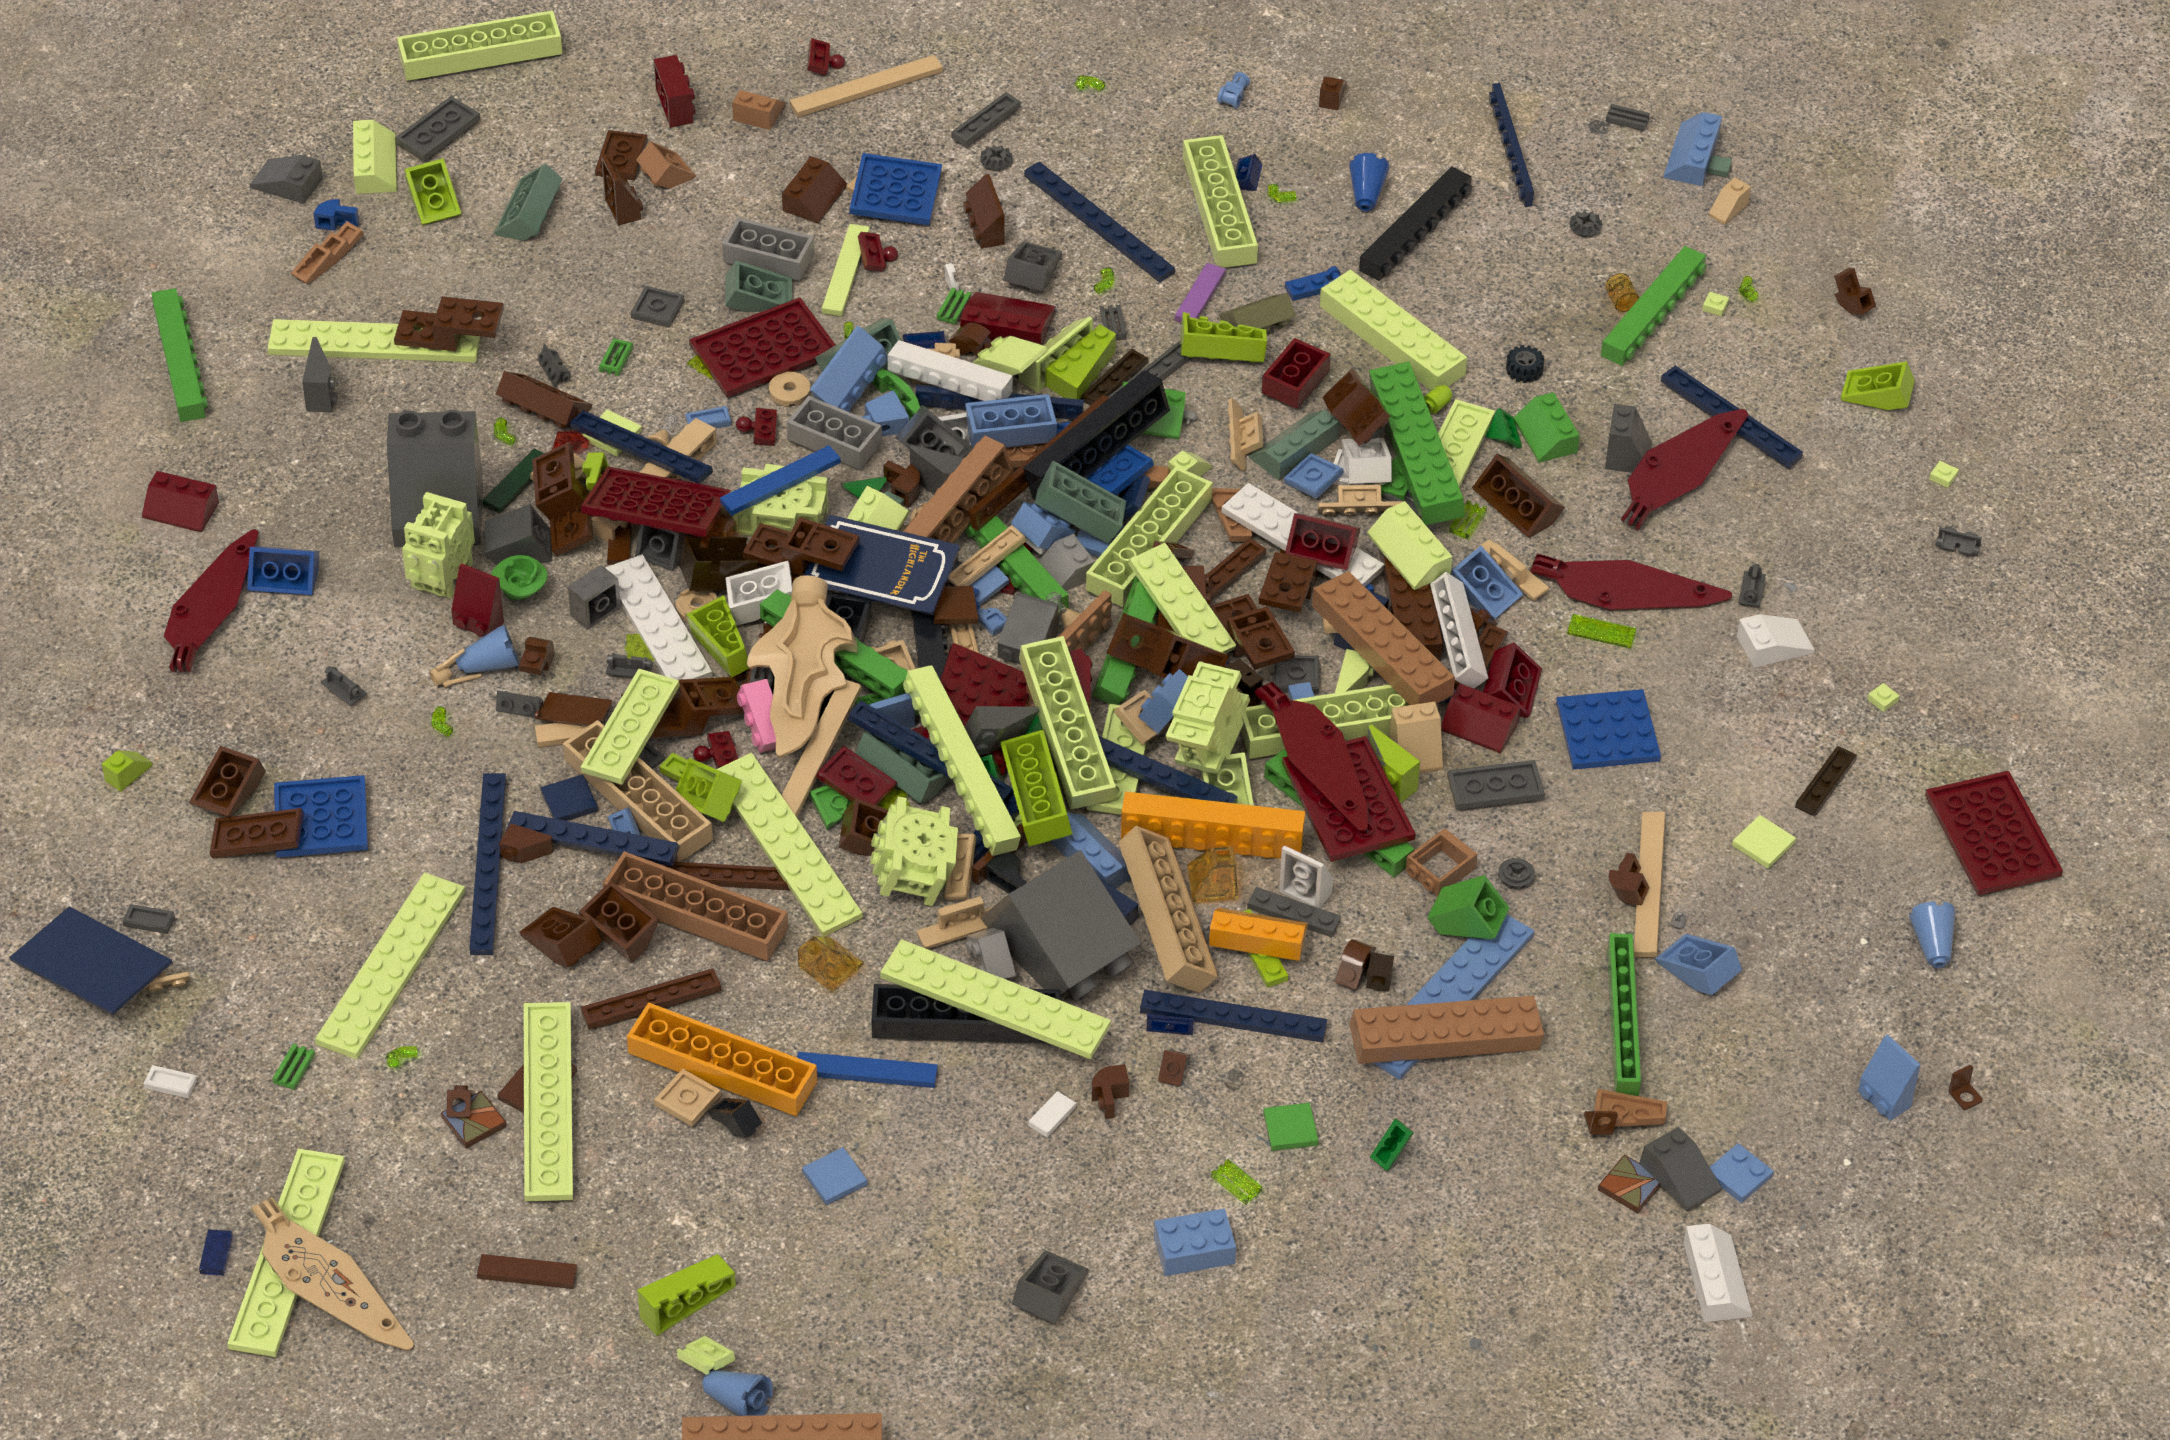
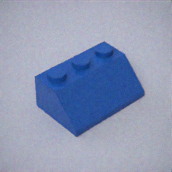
M262 546L250 547L247 590L313 595L318 576L320 551Z

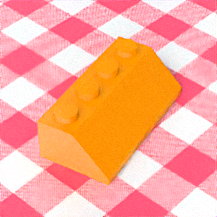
M1217 908L1214 910L1210 926L1209 946L1300 961L1308 923Z

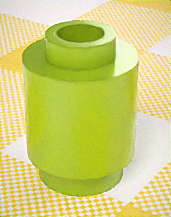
M1446 385L1436 386L1424 396L1429 412L1436 414L1450 403L1453 394Z

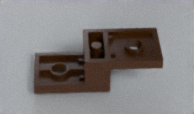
M442 296L437 313L403 310L394 337V345L456 352L461 335L495 338L503 314L504 304ZM417 328H423L421 331L415 330Z
M1353 368L1322 397L1331 414L1348 429L1353 440L1359 446L1363 443H1368L1372 439L1373 433L1378 428H1383L1389 421L1390 415L1382 401L1363 383L1359 374Z
M567 442L532 459L535 505L550 520L552 552L559 556L593 540L592 518L588 514L581 513V505L589 495V491L575 478L573 446Z
M799 517L791 532L760 523L743 551V558L758 561V563L767 566L789 561L791 573L800 576L804 575L810 561L843 571L860 542L859 535ZM776 545L774 548H768L767 546ZM830 545L835 546V548L828 549L826 547H829Z
M1283 549L1280 550V553L1275 552L1259 596L1258 604L1301 613L1305 599H1311L1313 588L1319 575V571L1316 570L1317 561L1285 554Z
M1249 594L1210 605V608L1236 644L1235 649L1232 650L1234 656L1237 657L1245 654L1254 670L1294 658L1295 651L1268 606L1257 609Z
M1124 612L1106 652L1113 657L1145 668L1162 678H1166L1169 673L1174 675L1179 669L1187 676H1193L1198 662L1225 667L1229 655L1191 641L1179 633ZM1138 635L1139 643L1132 646L1131 639Z
M735 678L679 679L680 687L650 738L702 735L709 716L745 714L743 707H740L737 701V693L740 687Z

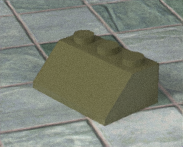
M1289 293L1272 295L1219 313L1221 320L1228 321L1234 327L1241 324L1265 330L1272 329L1271 325L1275 323L1278 326L1290 323L1289 319L1296 317Z

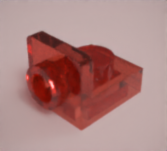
M558 431L552 450L567 442L573 446V450L588 448L589 440L578 431Z

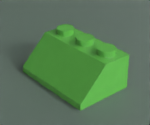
M1123 382L1122 387H1124L1129 382ZM1165 389L1170 411L1143 432V434L1179 440L1186 392Z
M1554 392L1534 397L1514 416L1518 429L1538 463L1578 453L1580 435Z

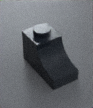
M1007 852L996 855L985 865L986 880L1008 894L1027 883L1020 876V859L1013 853Z
M724 1098L708 1111L711 1118L725 1125L733 1136L749 1137L762 1124L749 1100Z

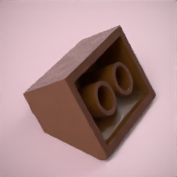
M810 156L782 192V209L784 212L819 224L846 189L847 183L829 162Z
M985 174L966 192V201L963 202L965 214L968 213L969 226L973 227L974 240L978 241L981 249L1005 245V215L990 174Z
M612 881L579 911L581 916L593 920L600 938L631 963L648 948L659 922V919Z

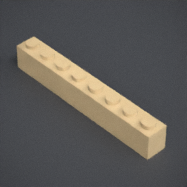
M695 418L677 436L673 437L666 447L699 461L717 443L716 428ZM647 462L640 471V473L677 480L681 478V476L650 462ZM600 516L592 517L593 534L607 542L609 539H615V529L618 526L626 528L628 525L626 521H613Z

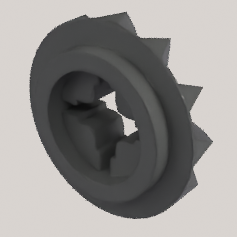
M993 145L992 148L986 146V149L981 151L980 161L986 168L1000 170L1011 164L1012 153H1010L1009 148H1003V145L999 147Z
M1584 210L1582 213L1576 212L1575 215L1571 216L1569 225L1571 230L1578 235L1592 236L1601 230L1602 220H1600L1599 215H1594L1593 211L1586 213Z
M1511 858L1504 861L1498 871L1501 883H1506L1509 888L1515 886L1518 890L1521 886L1528 887L1529 883L1533 882L1535 876L1533 866L1528 861L1520 858ZM1512 873H1520V877H1518L1517 875L1512 876Z

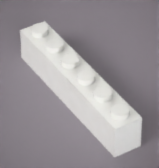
M900 340L888 353V371L983 401L1007 399L1012 393L1013 376Z
M1445 572L1433 581L1430 586L1450 664L1456 681L1471 688H1476L1488 679L1464 584Z

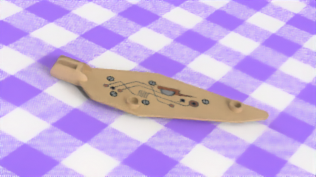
M270 1197L268 1201L260 1202V1206L256 1204L251 1208L266 1229L262 1254L288 1290L377 1342L403 1350H411L414 1343L350 1255L289 1220L273 1197Z

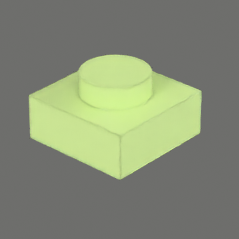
M1709 292L1702 311L1722 316L1728 305L1729 297Z
M1939 461L1930 473L1929 480L1949 488L1957 477L1959 469Z
M1883 683L1868 694L1867 700L1884 712L1899 701L1900 695Z

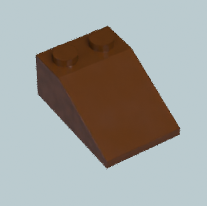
M605 154L601 155L604 197L617 225L620 226L641 220L643 205L641 200L636 198L634 186H630L626 177Z
M220 746L189 803L230 818L256 791L266 770L259 759Z
M855 798L844 811L838 847L857 855L871 856L875 848L871 846L874 833L878 834L879 822L886 817L888 810Z
M556 907L550 908L519 932L525 940L554 963L565 967L575 965L578 959L592 952L602 942L592 919Z

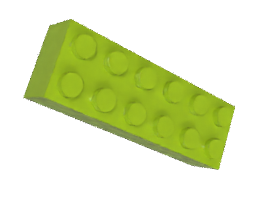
M1044 730L1001 741V747L1029 847L1072 835V829Z

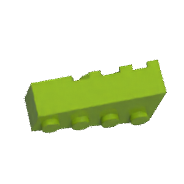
M1183 312L1180 328L1181 355L1191 358L1207 357L1208 359L1219 358L1230 361L1264 362L1267 333L1265 329L1241 324L1234 327L1228 321L1223 320L1219 323L1208 321V317L1200 316L1199 319L1192 318L1190 313Z
M1101 324L1098 325L1045 369V386L1063 398L1081 399V395L1089 389L1092 381L1097 379L1100 370L1104 369L1116 352V333Z
M724 595L686 614L692 635L731 678L749 669L745 646Z
M716 1254L637 1289L640 1318L658 1336L736 1287L735 1272L719 1254Z

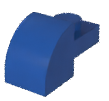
M340 199L327 200L321 203L313 213L315 228L335 231L337 225L343 226L346 221L356 227L359 225L358 208L341 206Z

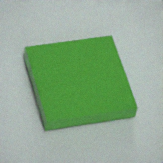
M1310 1103L1263 1108L1271 1151L1318 1145L1319 1140Z

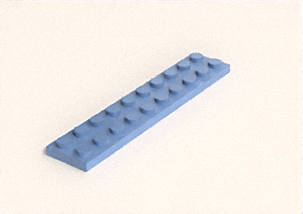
M1507 914L1495 939L1469 937L1406 1005L1475 1000L1534 937L1535 930ZM1419 1059L1377 1062L1373 1064L1401 1080Z

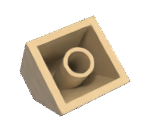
M1428 702L1392 708L1389 738L1420 761L1419 773L1443 770L1441 718L1436 703Z

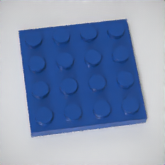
M862 153L849 214L930 225L942 172V164Z
M1127 445L1090 475L1087 480L1114 495H1118L1154 466L1153 459Z
M1643 689L1556 698V705L1573 770L1660 762L1661 754Z
M365 775L274 783L275 811L302 808L304 812L298 848L277 850V858L368 850Z

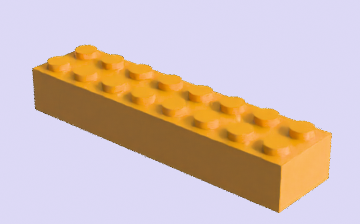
M1125 791L1121 812V839L1135 826H1139L1168 837L1171 846L1175 848L1281 859L1283 846L1302 853L1305 811Z
M649 1002L627 1035L628 1053L677 1072L685 1069L711 1085L794 1116L798 1115L817 1083V1065Z

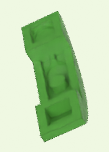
M880 368L871 383L881 393L887 390H894L898 399L905 407L910 420L920 408L916 395L901 378L884 368Z

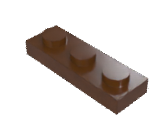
M1154 541L1152 547L1154 548L1166 543L1176 559L1182 561L1184 558H1192L1195 551L1175 542Z

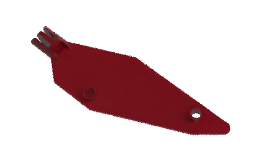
M1745 409L1717 414L1648 450L1627 480L1632 503L1621 517V521L1625 522L1632 511L1634 514L1627 525L1632 527L1637 518L1641 517L1635 527V530L1638 531L1651 512L1701 486L1747 418L1748 412Z
M252 529L231 543L173 605L164 632V638L174 649L169 665L171 672H177V669L179 672H186V670L191 672L197 650L237 607L249 568L250 547L256 545L259 535L258 530Z
M1537 553L1530 569L1532 574L1556 581L1568 598L1607 610L1704 607L1732 598V593L1728 590L1631 560L1564 562Z
M1273 681L1256 689L1255 695L1273 713L1289 761L1358 831H1366L1368 828L1367 802L1343 733L1314 704L1289 699Z

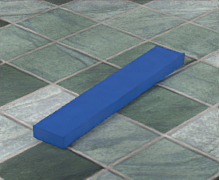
M828 445L720 497V503L733 516L840 464L841 458Z
M798 1052L797 1058L817 1065V1077L935 1088L938 1064Z

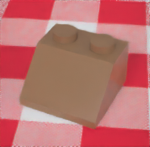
M740 90L732 102L733 120L771 130L783 110L785 102Z
M651 141L636 159L641 165L640 169L651 177L650 181L657 187L663 186L670 189L696 177L695 173L677 152Z

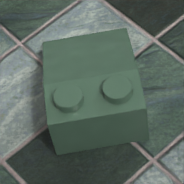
M735 260L725 275V306L743 312H762L792 300V278L737 260Z

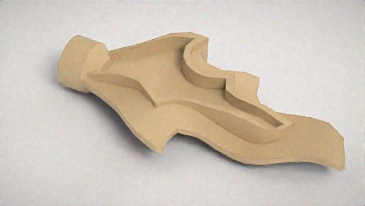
M806 575L794 579L791 602L784 617L756 642L747 659L749 669L766 667L771 668L774 674V693L770 709V720L776 736V754L780 758L804 746L815 731L824 698L833 690L847 686L844 674L835 664V653L846 650L858 654L857 641L847 622L825 605L828 584L816 576Z

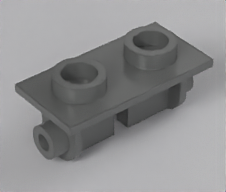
M544 344L538 356V362L552 385L556 387L558 381H569L571 374L565 365H562L563 362L558 352L549 349Z
M1940 527L1935 545L1942 549L1954 551L1957 544L1960 545L1958 553L1973 556L1979 553L1982 537H1978L1977 534L1972 532L1961 533L1951 527Z
M1753 564L1749 567V571H1744L1739 604L1760 607L1766 574H1762L1759 564Z
M615 653L607 655L606 662L608 666L606 674L633 678L638 669L651 672L653 667L652 660H648L647 657L631 656V659H627V655Z
M328 666L325 669L326 678L321 681V684L348 705H353L367 695V692L338 671L336 667Z
M497 690L496 711L535 718V712L540 711L543 705V699H540L538 696L533 697Z

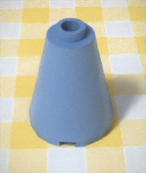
M499 626L466 647L465 652L455 659L459 670H464L466 674L519 666L518 657L506 626Z
M1935 901L1922 903L1912 908V914L1909 912L1911 924L1927 963L1934 968L1945 967L1951 960L1956 912L1955 907L1948 902H1943V905H1936Z
M712 1370L704 1376L702 1382L704 1392L737 1416L765 1415L769 1408L766 1406L767 1399H772L773 1396L772 1381L769 1377L762 1374Z

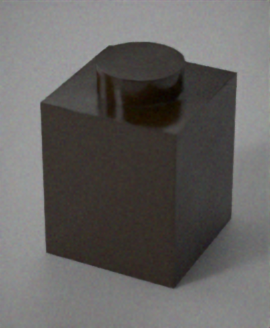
M1371 953L1366 988L1389 992L1394 956Z

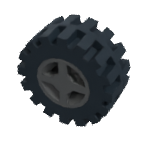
M1520 345V348L1514 347V350L1511 349L1507 355V374L1510 375L1511 379L1515 378L1517 382L1521 380L1523 383H1526V381L1531 383L1533 379L1537 381L1542 376L1544 368V355H1542V352H1537V348L1534 347L1532 349L1529 345L1527 347Z

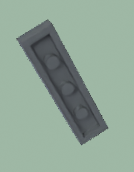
M1005 92L951 132V138L967 147L1019 109L1021 101Z
M1259 887L1255 888L1247 904V909L1267 916L1308 923V930L1331 938L1341 922L1340 915Z

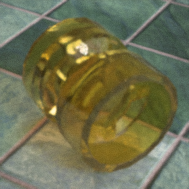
M1619 273L1611 276L1606 281L1605 289L1615 309L1619 312H1628L1639 299V295L1629 276L1625 273Z

